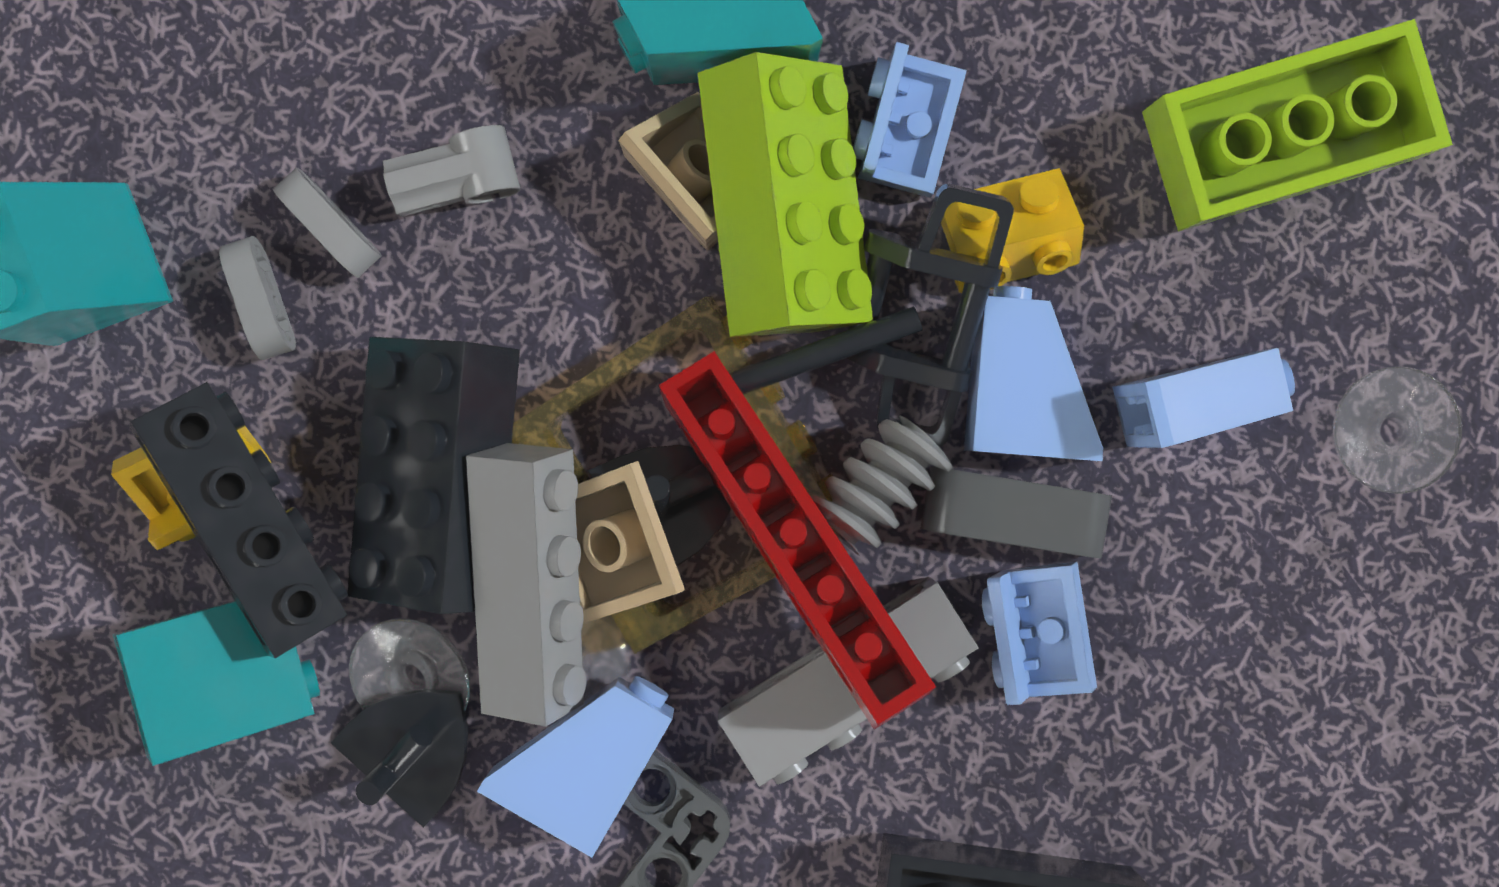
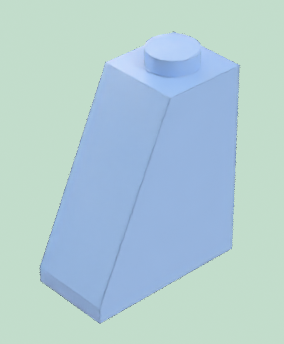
M998 286L994 288L993 296H988L971 355L970 369L973 373L969 383L964 451L1102 461L1103 446L1051 301L1033 300L1032 289L1015 286Z
M1274 348L1113 386L1112 388L1127 447L1164 448L1293 411L1290 396L1294 394L1295 382L1289 364L1286 360L1281 359L1279 349Z
M635 676L631 683L618 677L584 701V705L563 716L493 766L477 792L592 858L673 719L674 708L665 703L669 695L655 684L641 677Z

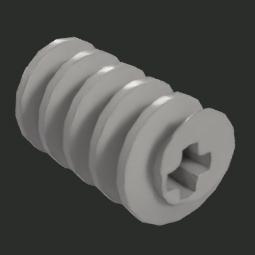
M901 415L898 417L902 425L888 419L878 425L879 433L885 444L870 438L865 439L861 443V450L868 464L852 457L847 458L843 462V468L850 483L834 476L829 477L825 481L826 488L833 500L832 502L816 495L811 496L838 539L857 555L859 553L855 544L858 541H862L875 548L882 544L873 528L876 521L894 529L899 526V522L891 509V505L894 502L912 510L917 506L908 489L912 483L929 491L935 487L926 470L930 464L947 472L953 468L939 446L923 430Z

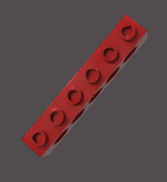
M715 351L658 385L665 407L702 464L706 466L716 486L873 729H877L929 695L936 688V685Z

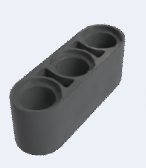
M930 466L929 476L935 487L931 491H926L920 529L1102 559L1112 500L1111 495L953 469L947 472L938 467Z

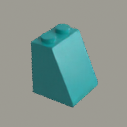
M617 0L621 17L612 21L619 36L617 41L633 72L636 74L646 69L654 85L698 83V72L755 52L818 62L823 37L803 0Z
M0 182V339L58 346L173 302L127 183Z
M235 600L112 634L144 750L152 766L315 714L311 698L320 696V689L311 661L308 659L300 662L296 646L277 658L268 656Z

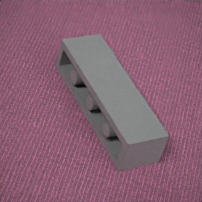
M506 443L466 456L481 714L546 727L584 705L586 674L582 664L581 641L584 615L579 595L578 566L581 558V548L577 540L575 504L578 494V482L574 474L573 449Z
M931 577L923 580L883 606L930 678L935 677L937 682H942L955 676L969 665L970 661L967 655L977 650L978 646L938 582ZM820 646L718 710L719 724L759 787L772 778L776 784H781L795 777L808 766L807 756L826 744L830 750H835L849 743L861 733L862 728L859 724L867 719Z

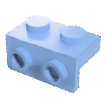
M896 42L889 60L877 58L868 96L879 98L873 122L861 119L853 149L856 159L862 160L858 178L931 198L935 191L967 70L908 55L909 45Z
M1070 562L1008 569L987 579L988 588H985L982 594V608L986 623L989 626L994 625L998 650L993 652L992 672L997 687L1004 688L1006 704L1019 705L1029 697L1092 693L1097 688L1078 563Z

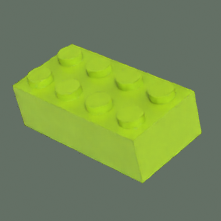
M1415 19L1165 94L1142 111L1178 232L1417 160L1453 145Z
M755 52L698 72L730 337L812 333L873 321L871 307L872 287L867 274L863 242L864 221L859 209L855 176L856 156L851 143L847 110L848 90L844 82L842 65Z

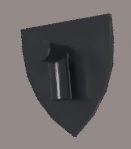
M691 446L647 447L616 457L588 470L592 479L630 463L639 462L676 566L699 553L722 528L732 510L711 478L706 466L702 464Z
M435 689L395 693L370 704L342 729L331 744L366 775L356 787L357 798L362 803L374 805L387 794L423 828L438 813L459 784L467 758L468 723L462 693Z

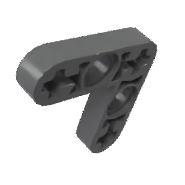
M654 750L643 771L657 769L666 775L670 783V790L667 796L656 802H648L641 799L633 787L624 805L659 832L616 887H654L647 880L645 873L647 866L658 858H669L680 867L682 877L674 887H693L725 845L730 832V815L727 806L716 795L657 750ZM709 810L715 814L713 827L717 833L713 836L706 832L699 834L690 849V854L699 856L696 862H692L682 848L666 842V840L673 836L677 843L681 845L691 829V821L686 816L691 812L697 816H702Z

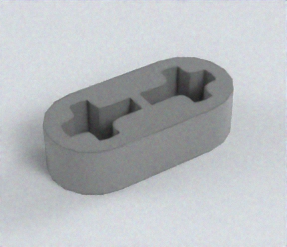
M296 167L273 188L274 193L328 252L355 277L359 278L382 257L381 253L319 186L299 168Z
M250 236L220 246L221 265L244 333L253 352L263 361L295 350V336L262 244L255 236Z

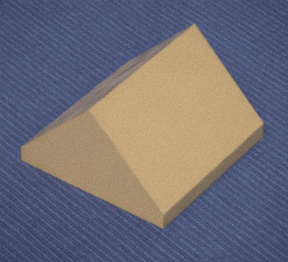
M696 92L624 132L618 141L625 158L708 251L718 242L701 97L700 93Z
M639 462L630 463L578 484L575 504L577 540L581 548L578 572L580 605L584 615L583 624L684 591L681 577Z

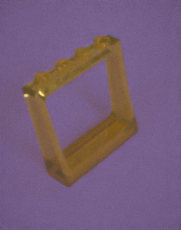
M705 296L605 364L514 422L512 443L572 449L561 430V423L566 416L694 330L702 331L706 335L730 375L732 371L753 364L744 348L753 344L751 336L730 337L727 315H723L713 296ZM778 382L745 394L744 397L809 495H816L832 502L833 500L826 488L825 481L833 475L829 474L821 479L809 459L810 456L817 453L814 440L800 420H796L789 425L778 407L777 402L785 398L780 383ZM573 451L574 474L578 484L590 480ZM764 558L679 603L669 604L663 599H659L612 614L611 616L633 653L636 654L682 627L775 578V575Z

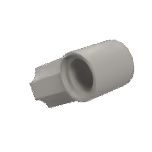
M489 125L472 128L453 135L449 138L450 144L384 160L383 176L396 214L403 217L465 201L466 204H482L493 201L492 195L499 193L500 199L520 192V185L505 127Z

